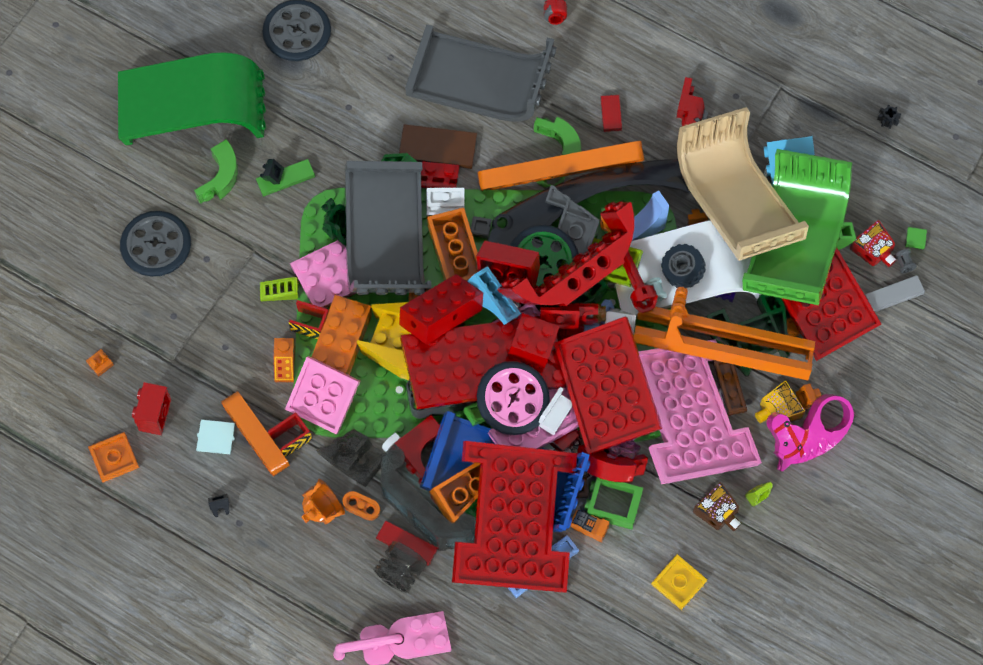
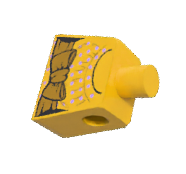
M784 381L762 398L760 402L762 410L756 412L755 417L761 424L767 420L770 414L778 412L787 416L790 422L802 418L805 410L787 381Z

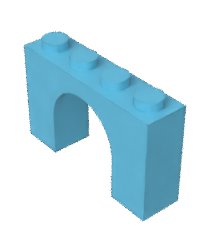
M813 136L767 142V146H764L765 158L769 157L770 165H766L767 176H771L772 187L775 176L776 150H788L815 155Z

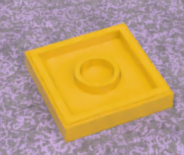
M677 554L654 579L651 585L682 610L704 586L707 579Z

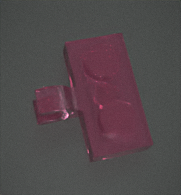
M632 440L607 448L606 450L610 451L607 457L615 459L620 454L634 459L640 453L641 445L636 444Z

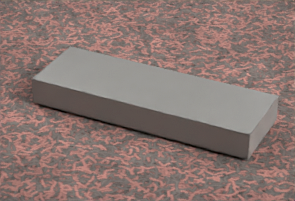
M916 275L865 294L874 312L923 295L925 290Z

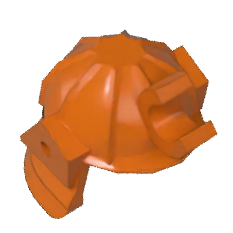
M318 479L315 487L312 486L302 495L304 497L302 505L305 514L301 518L305 523L312 520L328 524L335 517L345 514L344 507L336 494L321 479Z

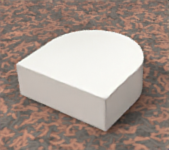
M394 433L383 443L382 449L387 454L394 450V443L400 439L398 434Z

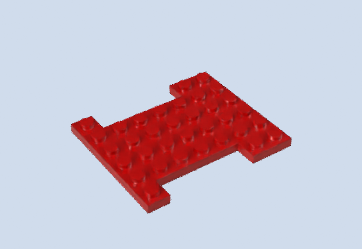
M463 441L462 461L480 463L474 543L455 542L452 583L567 593L570 553L551 551L557 472L576 473L572 470L576 468L577 453Z

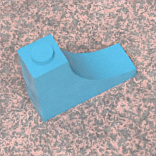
M488 266L474 274L467 281L483 292L482 307L494 313L504 325L521 314L511 299L497 291L501 284Z

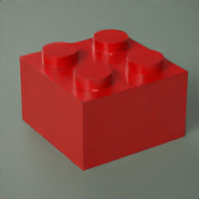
M522 313L507 356L544 369L560 326Z
M144 382L143 387L138 390L137 399L139 401L137 406L133 408L132 418H134L139 431L162 436L171 397L167 387Z

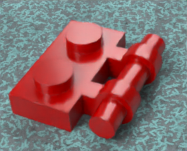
M422 161L421 188H426V190L427 188H457L459 165Z

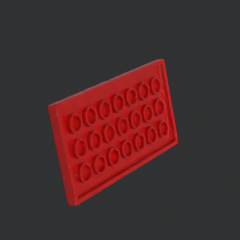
M514 319L506 325L499 321L456 327L427 345L412 334L401 335L400 341L416 410L477 401L478 385L481 378L490 368L507 361L522 362L507 356L520 319ZM556 335V338H555L554 343L558 341L557 335ZM554 344L544 369L525 363L540 373L547 384L548 390L567 387ZM514 373L509 375V381L517 384L519 381L518 376ZM498 382L492 383V390L496 393L501 392V384ZM527 384L525 390L527 393L535 392V387L532 384Z

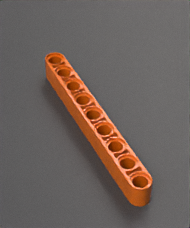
M634 141L477 172L480 191L495 190L637 163L645 159L641 141Z

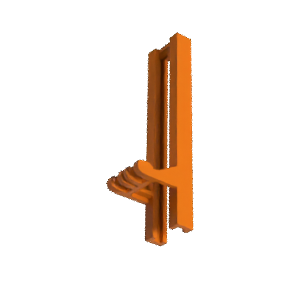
M678 287L676 289L671 310L655 307L646 313L638 311L637 319L667 325L668 330L664 332L636 326L634 340L637 344L809 380L812 371L815 341L688 314L685 307L688 293L687 288ZM678 328L805 355L807 362L683 336Z

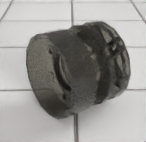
M392 541L385 551L386 556L390 560L380 558V565H376L373 570L387 585L401 592L408 593L411 589L409 584L413 585L415 583V579L411 574L419 576L427 563L418 553L406 545Z

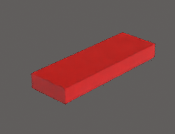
M388 521L384 522L376 536L377 540L429 566L438 550V547Z

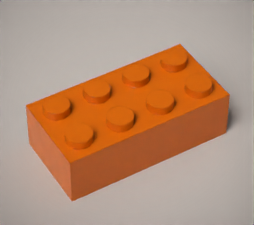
M464 207L427 217L428 229L444 281L455 274L468 281L478 272L476 259L478 252Z
M335 295L312 358L350 376L359 352L357 340L363 341L372 316L371 306Z

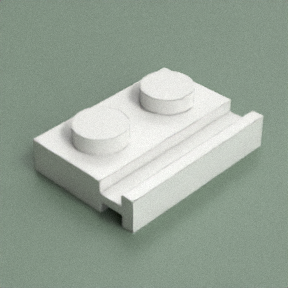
M427 188V216L464 207V188Z

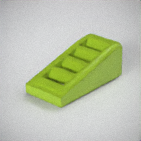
M297 277L260 282V301L296 300L298 298ZM284 286V292L281 293V287ZM288 286H292V291L288 292ZM266 287H269L270 295H266ZM273 287H277V294H273Z
M771 482L763 483L746 492L745 497L752 507L769 497L773 484Z

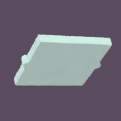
M201 420L199 433H197L196 451L231 454L232 441L235 440L233 437L235 423Z

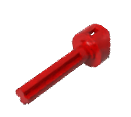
M628 251L624 257L625 263L622 265L634 288L630 299L639 312L646 313L655 308L658 295L653 286L644 284Z

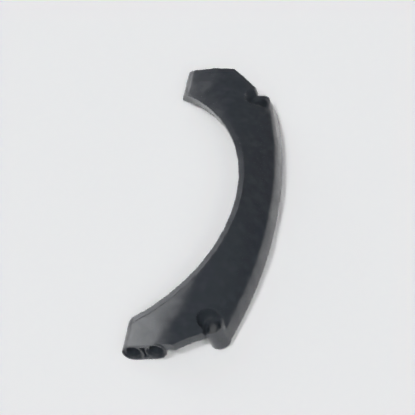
M678 159L653 160L616 166L582 175L555 185L557 190L567 195L576 204L610 189L636 185L663 186L692 194L684 181ZM550 188L545 189L497 215L492 220L493 229L487 241L510 246L514 238L523 230L537 225H551L562 215L564 209L545 203ZM499 218L505 220L506 225L504 228L498 227L497 220Z

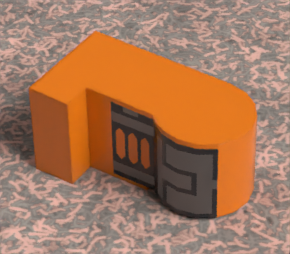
M576 510L570 527L602 543L610 522Z

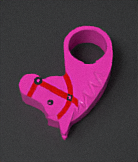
M825 394L818 397L812 404L802 427L791 424L789 418L778 412L770 414L767 418V427L775 439V451L773 453L779 458L777 470L784 471L791 464L814 459L838 444L847 434L854 419V411L850 402L834 394ZM837 400L843 407V418L836 427L825 430L820 419L821 410L827 402Z

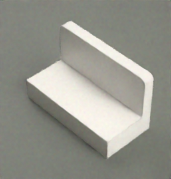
M562 387L558 389L539 419V427L552 435L556 433L573 407L571 400L561 395L564 389Z

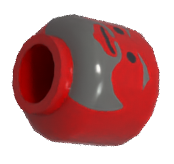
M564 0L545 1L543 8L544 18L547 22L558 25L566 20L567 4Z

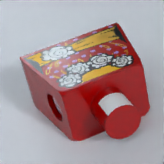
M879 220L859 235L849 248L871 266H876L882 261L889 268L897 261L891 254L894 250L895 242Z

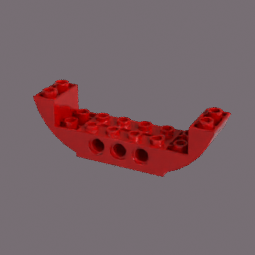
M620 201L618 203L611 202L604 207L605 210L600 215L611 232L603 235V240L599 243L595 242L588 246V251L584 254L576 255L572 259V263L561 266L557 274L546 277L543 280L544 283L539 287H532L527 278L509 277L501 282L502 286L497 291L515 302L526 305L567 306L625 263L624 257L630 248L634 233L632 203Z

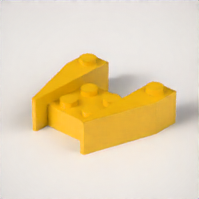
M408 302L372 304L371 308L374 316L380 320L371 342L357 340L358 347L366 357L398 377L409 380L400 337L401 335L411 333L399 325L400 307Z

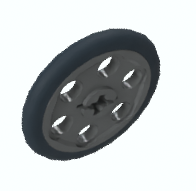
M289 0L277 5L266 16L262 34L265 44L273 54L289 61H302L316 56L324 49L331 36V24L327 14L316 4L306 0ZM307 12L310 14V17L302 19L300 15ZM289 13L292 15V18L284 20L282 16ZM318 26L320 30L314 33L310 31V28ZM299 27L300 31H296L295 33L293 29H297ZM282 28L284 31L282 34L276 35L274 30ZM305 40L311 41V45L309 47H304L301 45L302 42ZM287 41H291L293 43V46L291 48H285L283 44Z
M149 211L135 217L125 227L120 239V252L127 266L141 275L151 277L163 276L178 269L185 262L191 248V236L185 223L177 216L164 211ZM160 222L163 224V227L160 230H154L153 225ZM138 230L146 232L142 238L136 237L135 234ZM176 232L178 237L170 240L168 239V234ZM155 240H158V243L160 244H157L156 247H153L152 243H154ZM137 247L143 248V252L140 255L133 254V250ZM173 249L176 251V254L173 257H167L165 255L166 251ZM151 257L158 258V262L155 265H150L148 260Z

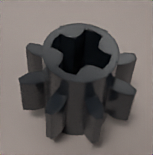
M887 105L885 109L880 108L877 120H881V127L885 126L891 129L893 125L898 126V119H900L901 113L897 112V107L894 108Z

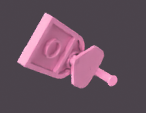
M444 612L401 618L393 623L390 630L382 625L365 627L361 631L360 640L337 644L333 656L336 660H342L346 652L363 650L364 660L367 664L384 665L390 662L394 654L400 658L412 659L451 652Z

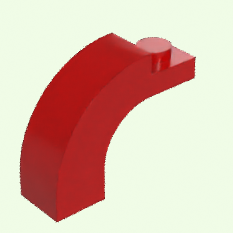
M585 445L578 447L577 454L581 452L587 454ZM602 450L590 454L588 459L590 466L587 473L613 482H633L634 476L644 475L648 457L644 454L617 457Z

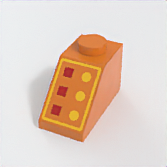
M274 338L275 382H294V338Z

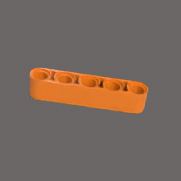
M238 391L221 401L226 412L273 477L290 466L283 453Z

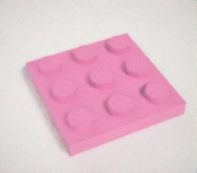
M338 240L290 263L293 272L310 303L313 305L327 308L331 306L335 295L348 298L357 293L349 291L346 247Z
M308 356L285 410L293 414L296 412L299 417L334 434H338L360 384V380Z

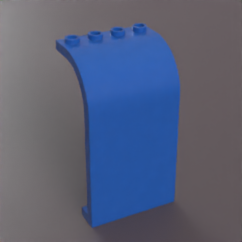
M445 412L420 488L430 491L474 464L473 462L462 461L463 441L495 444L488 435L491 429L479 424L472 426L470 421L455 416V413ZM583 452L577 454L576 468L572 470L576 473L557 472L553 532L566 531V528H569L571 525V512L578 504L577 493L578 490L581 491L584 485V479L582 478L584 472H587L590 466L589 454Z

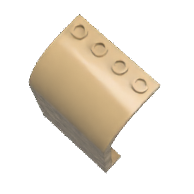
M747 107L682 126L679 129L677 142L678 162L688 189L738 261L805 240L809 228L806 221L800 223L797 221L756 165L747 139V127L750 111Z

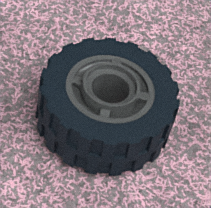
M678 244L675 247H671L662 258V272L667 281L676 288L693 287L704 277L706 271L704 258L699 250L695 249L692 245ZM682 264H687L684 269H679Z

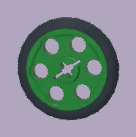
M550 225L529 227L519 233L510 244L513 247L539 252V257L548 258L546 261L548 265H540L536 283L538 287L544 283L543 278L546 274L554 276L559 272L556 266L559 260H564L569 265L573 262L572 259L578 255V249L570 236L561 229ZM536 237L543 241V245L539 248L532 245V240ZM553 242L561 244L562 248L559 252L551 250L550 246Z

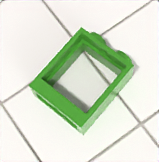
M597 477L596 481L591 483L589 492L592 493L591 500L587 499L584 510L590 516L609 521V524L632 530L643 488ZM600 485L633 494L627 518L594 509Z

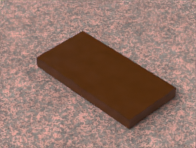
M404 124L399 153H408L417 162L459 165V168L472 169L477 133Z

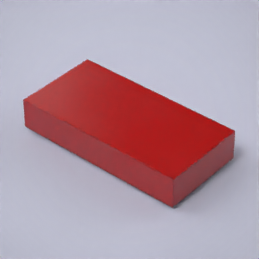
M619 95L601 96L603 132L622 131Z

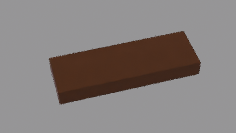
M716 360L713 361L727 415L731 416L747 412L735 365Z

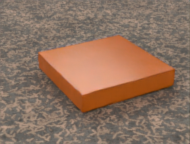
M125 432L88 446L103 483L139 468Z

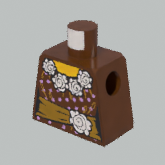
M721 482L693 509V513L716 530H720L726 524L734 532L742 524L735 517L740 507Z

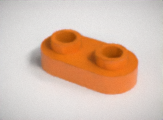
M350 491L344 495L343 506L348 512L369 521L375 520L380 515V506L375 500L355 491ZM354 500L356 501V504L354 506H351L349 504L350 501ZM371 508L374 510V512L372 514L367 513V510Z

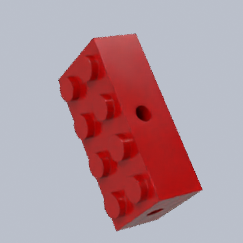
M455 274L401 306L399 325L427 345L482 311L483 292Z

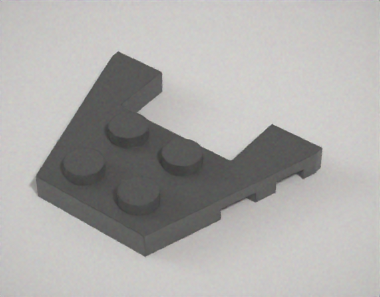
M551 185L545 203L564 209L558 228L567 233L574 241L578 254H584L588 251L587 247L593 242L600 220L582 206L573 202L567 195L557 190L555 186ZM534 238L532 245L539 248L543 245V241ZM553 242L550 246L554 252H559L562 248L559 242Z

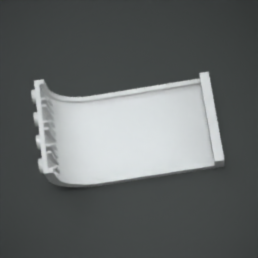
M711 221L697 223L631 242L630 247L643 251L637 270L644 284L652 278L659 277L662 280L661 286L663 291L666 292L667 297L657 302L655 307L664 309L672 307L677 288L674 285L672 286L665 278L661 263L666 251H669L671 247H675L678 244L694 246L695 249L699 250L706 264L704 277L698 284L687 288L686 304L730 292H748L743 291L742 279L744 273L748 271L752 257L738 261ZM682 264L679 269H684L687 264ZM615 284L621 310L634 314L637 317L638 310L630 299L631 293L634 291L633 286L627 287ZM749 292L755 296L756 301L758 300L759 295H761L758 293Z

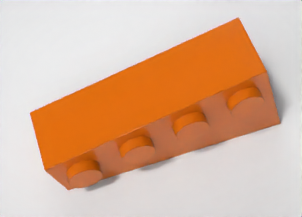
M480 463L470 465L429 491L449 525L453 524L478 498Z

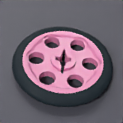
M517 361L502 362L490 368L481 378L477 389V406L481 416L493 429L508 435H522L540 425L539 419L550 403L549 390L540 373L533 367ZM511 373L518 376L519 381L517 384L509 381ZM492 383H500L502 386L501 392H494L492 390ZM527 384H532L535 387L534 394L531 395L526 392L525 386ZM517 392L516 399L518 401H514L509 405V403L511 402V397L509 395H513ZM493 402L501 404L500 412L492 410L491 404ZM530 403L535 407L533 414H528L525 411L526 404ZM510 412L517 414L518 421L516 423H511L508 420Z

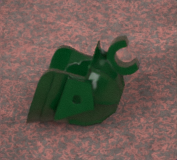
M330 198L321 206L322 210L327 212L324 216L322 230L332 240L337 238L339 242L346 245L345 206L342 204L335 205L334 200Z

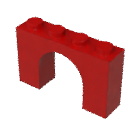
M432 415L394 443L393 451L400 460L403 458L407 463V470L412 475L415 473L419 478V484H421L425 472L421 461V452L436 439L440 427Z

